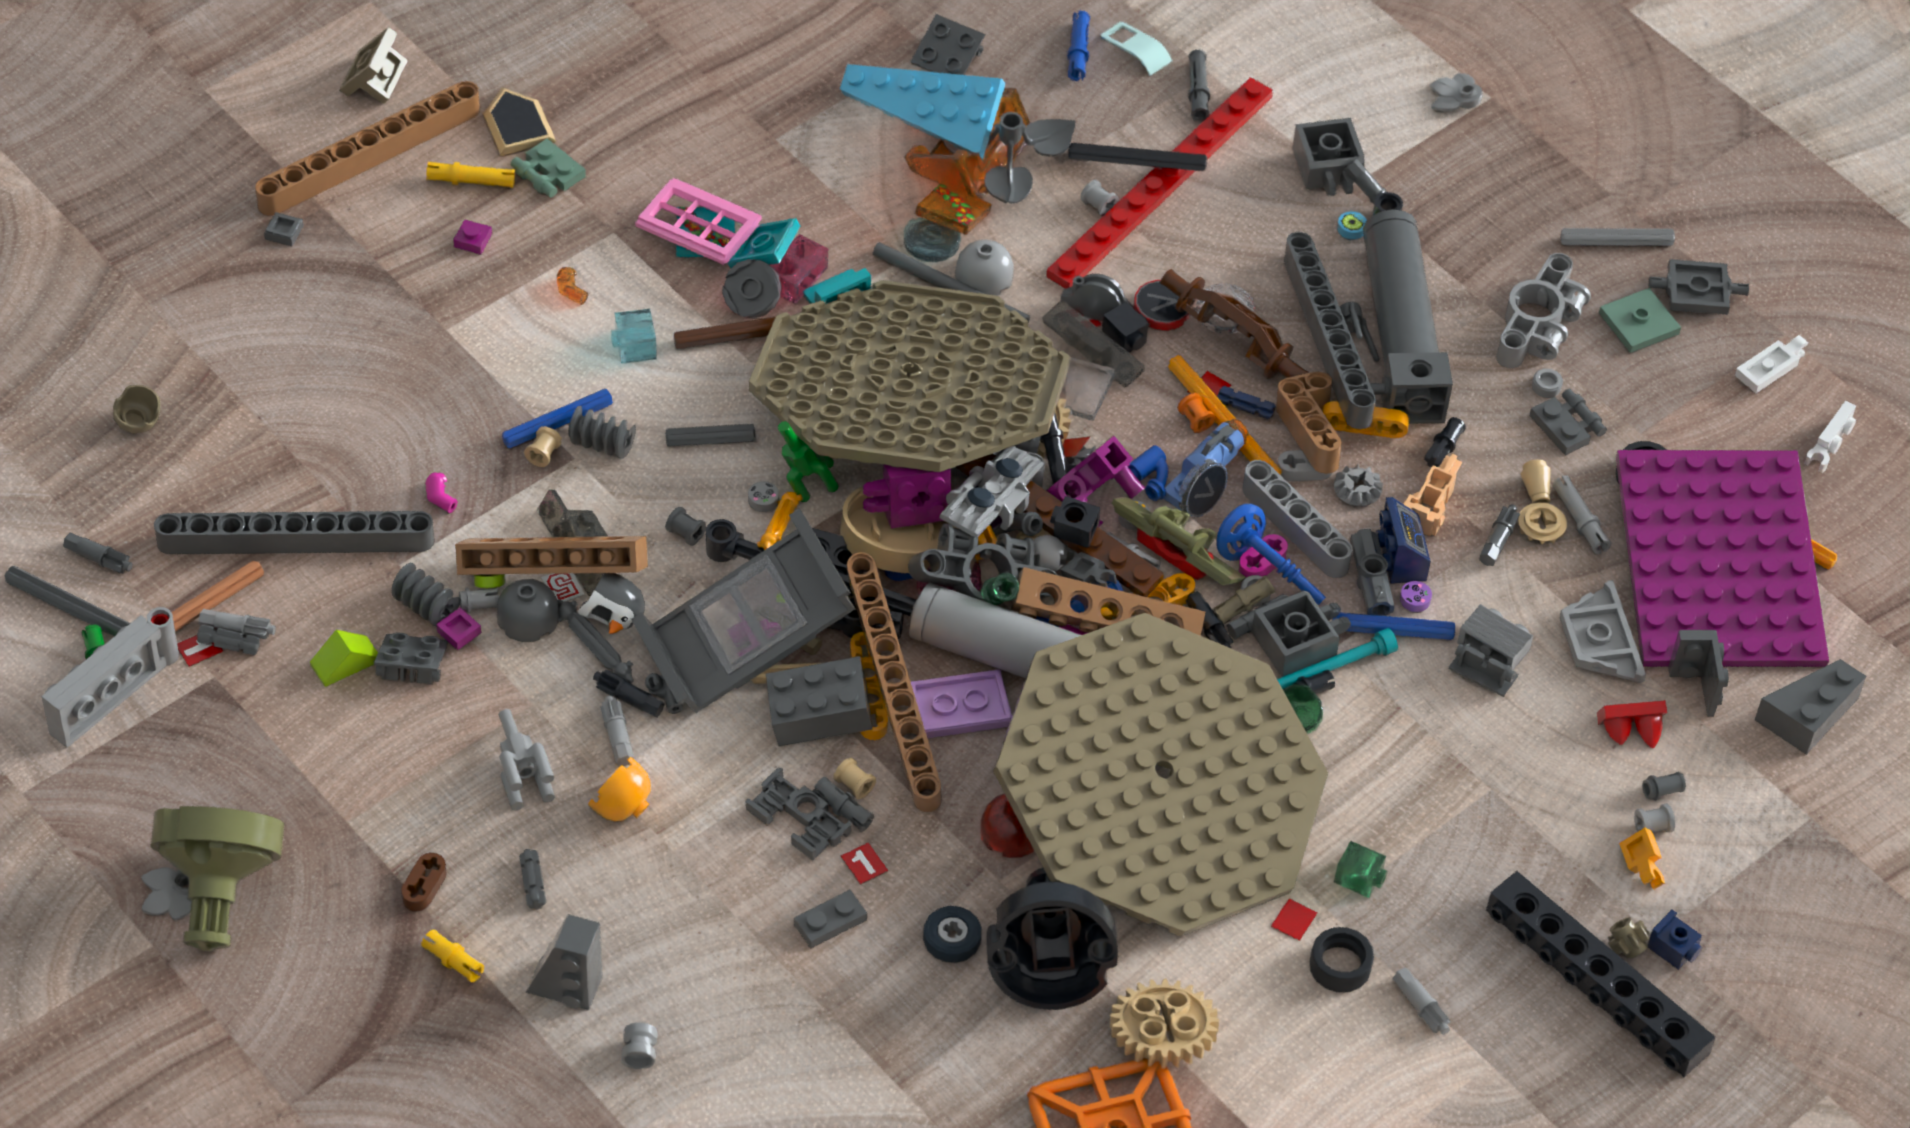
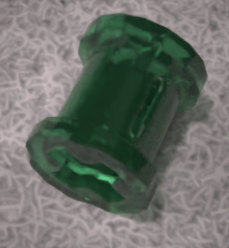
M1001 573L984 582L981 588V595L985 602L1000 605L1017 596L1019 583L1012 574ZM999 586L1002 588V592H999Z

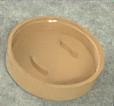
M863 486L853 491L844 502L840 535L844 537L847 549L853 555L861 552L867 553L872 556L877 568L898 573H909L908 563L912 556L928 549H937L940 529L945 523H950L939 521L891 529L884 512L870 513L863 509L864 499L870 497L863 494ZM924 559V567L927 571H930V564Z

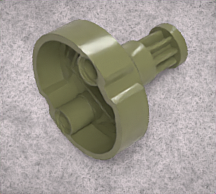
M181 806L178 809L162 808L154 812L150 847L189 878L187 899L191 901L189 931L184 932V944L202 951H213L230 947L231 936L227 934L230 904L235 903L237 882L272 862L281 859L284 822L260 813L219 807Z

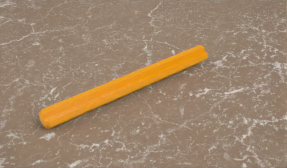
M1180 355L1171 358L1168 368L1191 394L1198 393L1201 395L1203 405L1208 411L1214 413L1215 422L1218 425L1223 422L1228 423L1229 426L1235 430L1238 429L1242 433L1244 444L1240 451L1250 462L1254 460L1265 461L1281 475L1282 470Z

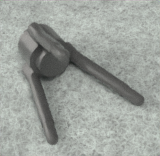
M1356 302L1342 304L1340 309L1349 332L1356 333L1358 339H1361L1364 335L1374 361L1378 362L1380 357L1368 330L1366 319L1362 316L1361 306Z

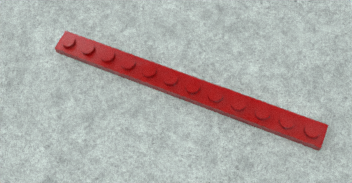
M1250 77L1189 134L1173 152L1205 154L1208 160L1272 99L1273 89ZM1153 168L1047 269L1046 277L1065 289L1072 287L1074 277L1086 276L1195 171Z

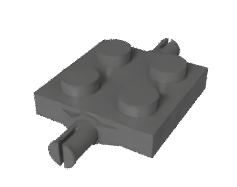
M1669 259L1667 278L1649 276L1648 288L1666 289L1669 296V310L1728 315L1731 294L1746 296L1749 294V283H1732L1728 275L1726 263Z

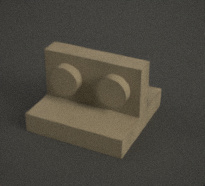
M387 27L357 52L339 89L342 93L349 97L356 90L362 88L382 104L389 100L407 62L406 58L391 48L397 35L394 30Z

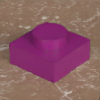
M464 219L453 239L454 247L481 255L492 236V227Z
M458 608L436 624L437 633L457 650L482 633L481 625L462 608Z

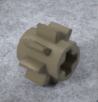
M1627 917L1611 926L1610 932L1612 935L1608 937V944L1617 955L1623 952L1626 958L1631 959L1647 949L1648 945L1645 941L1650 939L1648 936L1649 931L1642 920L1634 924L1632 919Z

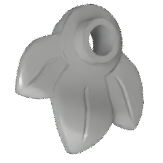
M1457 73L1453 79L1447 77L1439 78L1430 84L1431 89L1439 95L1432 104V109L1453 111L1459 107L1464 109L1475 108L1480 104L1483 96L1481 87L1476 85L1474 78L1468 74Z
M168 867L158 868L145 873L141 877L145 885L152 890L142 905L144 913L158 916L169 912L174 921L190 914L191 901L187 899L189 887L182 888L185 885H189V878L180 870L176 872Z

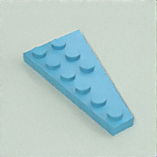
M847 64L840 90L844 95L869 107L873 106L892 118L894 116L903 120L905 124L937 139H943L953 144L954 147L960 150L964 149L983 160L1005 83L1002 78Z

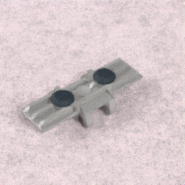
M1015 445L1001 450L992 461L989 460L986 463L985 469L980 466L973 467L969 472V477L956 490H952L947 494L946 500L949 505L940 514L939 518L977 538L999 515L1002 518L1001 528L1007 530L1013 522L1014 509L1016 508V512L1022 514L1028 507L1030 492L1026 485L1038 474L1045 463L1037 457L1029 455L1026 451L1016 448Z

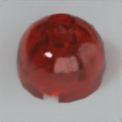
M1005 793L993 798L985 806L980 820V834L985 846L991 851L995 849L1002 852V856L1007 858H1020L1033 853L1034 849Z

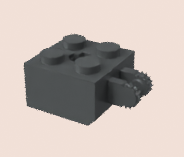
M1342 118L1296 124L1292 149L1306 189L1324 187L1327 196H1335L1336 185H1342L1345 194H1352L1353 183L1355 182L1344 171V168L1356 158L1363 166L1365 165L1364 153L1352 119Z
M1301 591L1254 610L1252 633L1281 677L1336 656L1340 638L1338 635L1346 632L1351 622L1344 616L1330 621V619L1336 618L1341 613L1338 603L1333 602L1319 608L1309 592Z

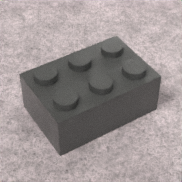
M860 656L766 673L771 723L778 746L873 729L867 681Z

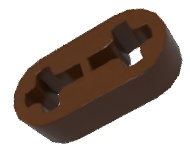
M432 852L426 853L415 863L401 889L402 901L407 909L422 911L431 904L447 875L445 859L441 855ZM437 866V870H431L428 877H426V869ZM420 887H422V895L412 898L411 894H416Z

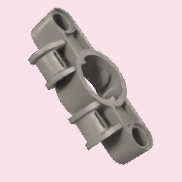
M1563 253L1551 254L1535 280L1522 281L1511 290L1505 313L1507 326L1501 334L1496 356L1498 363L1503 367L1516 368L1520 366L1528 353L1545 360L1555 359L1559 352V345L1565 342L1568 337V331L1561 324V320L1570 322L1578 320L1581 315L1582 306L1588 304L1591 299V293L1586 286L1570 280L1573 261L1568 255ZM1525 303L1539 304L1549 309L1551 315L1546 317L1530 316L1522 312L1519 306Z

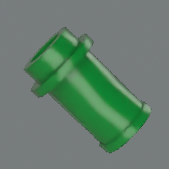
M93 624L86 626L85 630L81 631L86 646L85 658L88 659L99 646L105 645L102 629L99 625Z

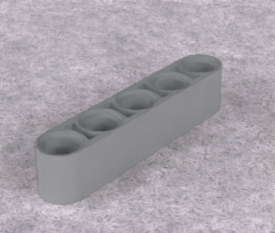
M1262 460L1249 462L1245 468L1242 487L1245 496L1254 505L1261 508L1264 514L1326 575L1333 578L1345 576L1349 571L1353 551L1350 542L1267 462Z

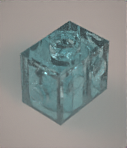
M650 309L615 313V330H611V341L613 348L618 347L621 364L657 359L656 336Z

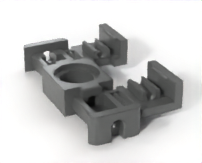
M777 768L762 782V792L754 800L748 798L745 801L746 810L767 826L773 821L772 816L777 811L782 812L785 805V811L806 826V833L802 834L801 837L795 833L791 835V844L811 860H814L829 846V839L831 846L835 847L841 843L842 835L847 837L852 832L850 820L846 824L842 823L829 813L828 803L804 785L799 790L783 778L782 768ZM804 802H811L816 808L811 813L806 814L800 812L798 806Z

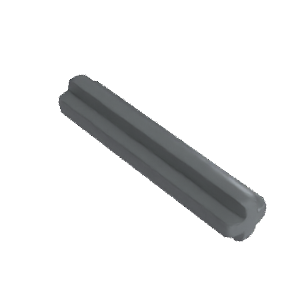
M751 423L668 428L665 432L667 446L752 442L755 440V427Z

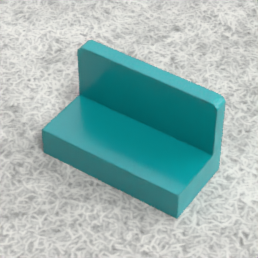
M866 268L856 272L853 269H849L805 289L803 296L809 304L822 300L827 304L836 301L839 294L857 288L861 292L871 289V274Z

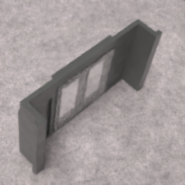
M800 508L789 515L797 528L795 531L652 624L642 612L631 619L679 705L686 702L695 713H698L734 688H740L817 637L816 634L855 609L848 597L850 592Z

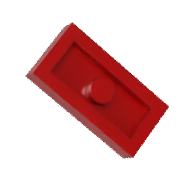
M1666 700L1605 705L1597 712L1598 725L1604 724L1610 737L1619 745H1623L1630 735L1632 722H1635L1641 738L1653 749L1661 737L1663 728L1662 717L1667 714Z

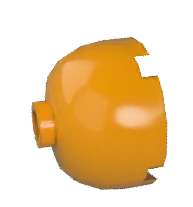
M632 757L627 760V763L630 765L627 769L621 765L597 791L599 794L598 798H600L597 803L593 799L588 803L589 807L607 820L614 822L624 821L631 815L638 818L650 805L646 801L651 791L650 778L644 768Z

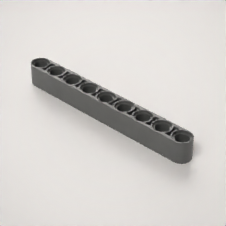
M1293 232L1287 237L1284 265L1325 370L1332 378V388L1344 419L1352 428L1365 429L1372 423L1376 402L1375 394L1313 239L1307 233Z
M424 511L166 513L158 516L154 522L157 547L165 554L423 552L429 550L435 542L433 519L430 514Z

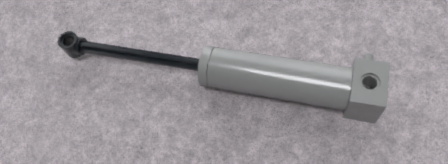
M717 519L710 522L706 527V554L715 562L735 560L737 556L751 560L764 551L756 543L745 540L744 534L737 532L736 526L729 520ZM839 573L850 592L849 595L853 596L848 575ZM930 582L925 586L917 599L883 588L888 608L911 616L910 638L1023 678L1027 677L1031 660L1037 651L1081 636ZM870 596L864 598L863 600L870 602L875 600L876 598Z

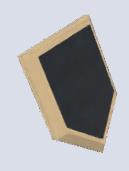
M501 88L483 113V117L501 156L531 149L546 138L552 143L556 142L542 108L536 99Z

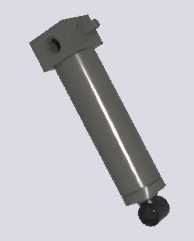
M1383 192L1375 198L1372 217L1365 222L1363 227L1385 367L1382 383L1370 384L1374 394L1381 395L1383 408L1405 412L1409 417V424L1445 423L1453 381L1448 353L1439 352L1417 221L1411 214L1402 211L1403 200L1399 195L1393 192Z

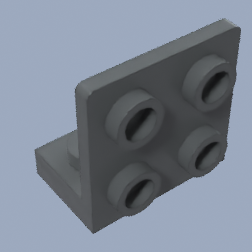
M1679 630L1668 665L1669 676L1682 678L1701 677L1707 717H1714L1717 706L1722 705L1723 687H1727L1729 681L1728 669L1723 668L1722 665L1724 645L1718 642L1717 630Z

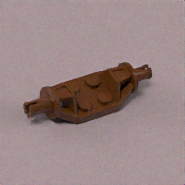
M1169 269L1161 278L1160 284L1179 297L1175 308L1178 312L1186 311L1202 323H1207L1217 314L1226 321L1230 319L1237 323L1236 329L1248 338L1254 337L1245 357L1264 370L1263 375L1267 379L1272 378L1278 372L1286 378L1309 373L1289 358L1293 351V346L1290 343L1283 345L1278 330L1233 296L1203 290L1205 280L1202 277H1197L1189 283L1172 269ZM1196 300L1205 301L1200 311L1192 306ZM1263 351L1268 357L1269 362L1260 357Z

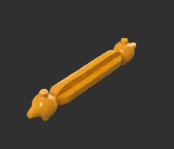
M791 491L783 494L781 500L778 501V507L760 541L757 542L759 548L762 547L766 550L782 539V535L791 519L789 515L794 512L799 501L802 500L801 494L797 495Z

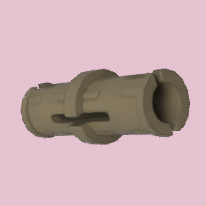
M1265 575L1243 590L1241 588L1236 590L1234 596L1212 609L1218 619L1223 624H1226L1244 611H1251L1255 604L1276 591Z

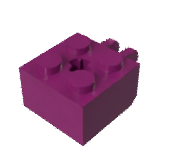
M883 464V479L874 480L873 482L869 481L863 485V494L870 497L864 499L863 509L870 513L884 512L891 529L944 521L939 517L949 505L946 496L951 491V469L934 472L906 467H892Z

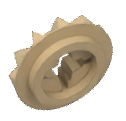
M1538 502L1529 504L1521 510L1517 524L1520 526V533L1526 534L1529 541L1539 540L1541 545H1543L1546 541L1555 543L1557 538L1563 537L1567 527V520L1562 511L1548 503ZM1540 517L1546 526L1545 529H1541L1538 524Z

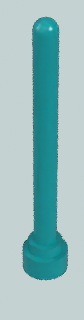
M1386 628L1376 632L1375 637H1372L1368 643L1277 680L1281 688L1285 690L1292 687L1298 677L1304 676L1307 678L1324 670L1332 671L1374 653L1386 656L1398 650L1397 639L1392 630Z

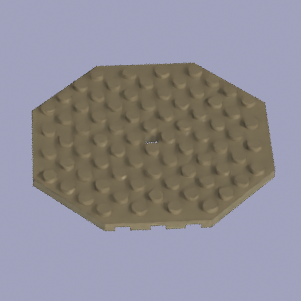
M881 280L872 283V289L861 292L857 288L837 295L836 301L827 304L823 300L803 306L802 312L791 316L787 312L776 315L749 379V391L782 422L787 421L795 434L818 455L829 456L833 459L857 460L862 463H878L892 467L942 472L1047 434L1069 369L1070 356L1063 350L1058 352L1053 348L1052 341L1041 331H1033L1028 327V321L1017 311H1009L1005 307V301L999 296Z
M1142 613L1037 651L1034 654L1016 704L1015 712L1007 729L1000 755L993 770L1051 882H1062L1079 886L1093 893L1107 907L1110 904L1127 911L1126 915L1148 924L1152 922L1168 928L1170 933L1180 937L1289 894L1294 889L1328 776L1326 767L1269 664L1147 613ZM1158 765L1165 767L1167 770L1170 769V777H1160L1156 773L1155 766Z

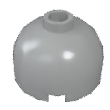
M987 239L976 240L968 244L959 253L955 267L956 280L985 294L996 296L1001 294V290L1006 287L1008 289L1011 286L1014 266L1010 253L1003 245Z

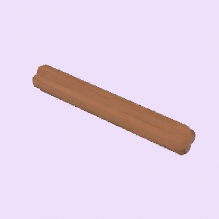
M251 561L171 612L175 632L197 619L203 609L211 610L264 575L262 566L256 561Z

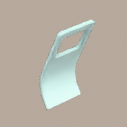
M1119 22L1101 34L1103 40L1139 59L1149 76L1172 62L1168 51L1160 42L1124 22ZM1121 28L1136 34L1124 43L1109 37Z

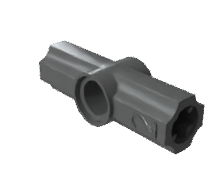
M1360 529L1350 537L1358 573L1357 585L1362 590L1367 614L1386 616L1393 613L1395 607L1387 577L1388 563L1382 556L1377 533L1372 532L1371 529Z

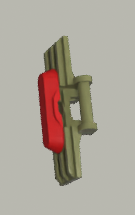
M1131 498L1113 499L1111 504L1114 506V511L1137 527V540L1185 574L1190 575L1193 579L1199 580L1208 575L1221 585L1242 582L1247 578L1207 551L1217 536L1216 532L1210 528L1195 530L1192 535L1183 529L1190 518V515L1185 511L1162 506L1156 508L1151 513ZM1174 545L1182 548L1184 552H1181L1180 550L1175 548Z

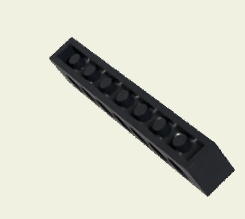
M1515 871L1490 892L1486 911L1494 921L1503 924L1514 934L1519 942L1528 945L1544 963L1554 967L1569 984L1576 986L1588 996L1594 1005L1601 1007L1612 1016L1616 1024L1626 1028L1637 1037L1642 1046L1656 1053L1663 1059L1668 1068L1676 1070L1685 1077L1710 1055L1716 1036L1518 871Z

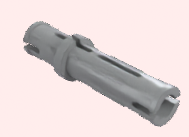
M1562 476L1565 484L1562 483L1560 478H1557L1553 482L1552 487L1575 520L1577 531L1580 535L1585 536L1595 554H1601L1598 546H1601L1603 551L1606 552L1611 547V541L1601 529L1599 518L1596 515H1592L1569 476Z

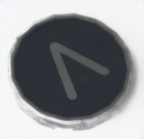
M1214 459L1204 460L1205 464L1202 466L1198 464L1194 466L1180 487L1179 496L1182 497V502H1179V507L1191 517L1198 518L1206 515L1221 499L1226 488L1228 479L1227 469L1223 464Z

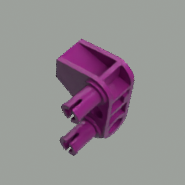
M1112 436L1046 491L1063 502L1065 496H1067L1064 492L1066 490L1070 498L1086 503L1088 500L1086 497L1109 479L1112 480L1114 478L1128 495V498L1131 499L1146 487L1141 484L1128 468L1133 458L1117 438ZM1099 519V525H1098V527L1101 526V525L1104 523V522H1103L1102 520H1100V519Z

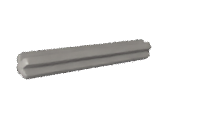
M1563 228L1560 239L1562 245L1672 246L1675 240V233L1673 229Z

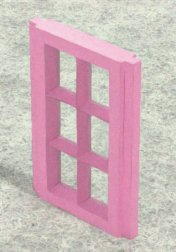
M673 178L639 215L635 225L642 230L724 265L728 263L759 226L762 217L757 213ZM675 195L692 204L686 211L667 204V202ZM697 206H701L718 215L710 223L691 213ZM663 209L680 218L674 225H671L654 217ZM723 217H726L743 226L737 233L717 226V224ZM685 220H689L706 229L698 237L679 227ZM711 231H714L731 240L723 248L705 240V238Z

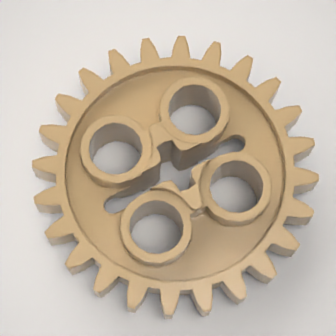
M1150 979L1149 987H1145L1142 983L1138 982L1137 991L1127 988L1126 997L1119 995L1117 997V1004L1112 1005V1014H1110L1111 1037L1116 1038L1117 1047L1125 1046V1055L1135 1052L1136 1062L1147 1058L1148 1066H1152L1155 1061H1160L1161 1067L1165 1068L1167 1062L1172 1061L1174 1066L1178 1068L1180 1060L1183 1059L1188 1064H1192L1193 1055L1202 1059L1204 1050H1212V1042L1217 1041V1032L1219 1030L1218 1010L1212 1008V999L1204 1000L1203 991L1194 994L1193 985L1183 989L1179 980L1173 986L1169 985L1167 979H1163L1162 985H1157L1153 979ZM1160 1005L1163 1010V1016L1160 1015ZM1166 1030L1169 1031V1041L1166 1036Z

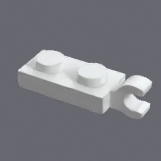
M1800 335L1786 345L1778 340L1736 369L1735 376L1753 392L1758 393L1798 366L1799 359L1805 355V351L1802 348L1808 345V342Z
M1848 401L1843 403L1818 438L1815 447L1808 451L1805 465L1808 466L1812 460H1817L1821 463L1819 472L1822 473L1827 469L1830 452L1833 454L1837 452L1843 440L1841 438L1842 435H1849L1856 423V419L1852 418L1856 408L1855 405Z

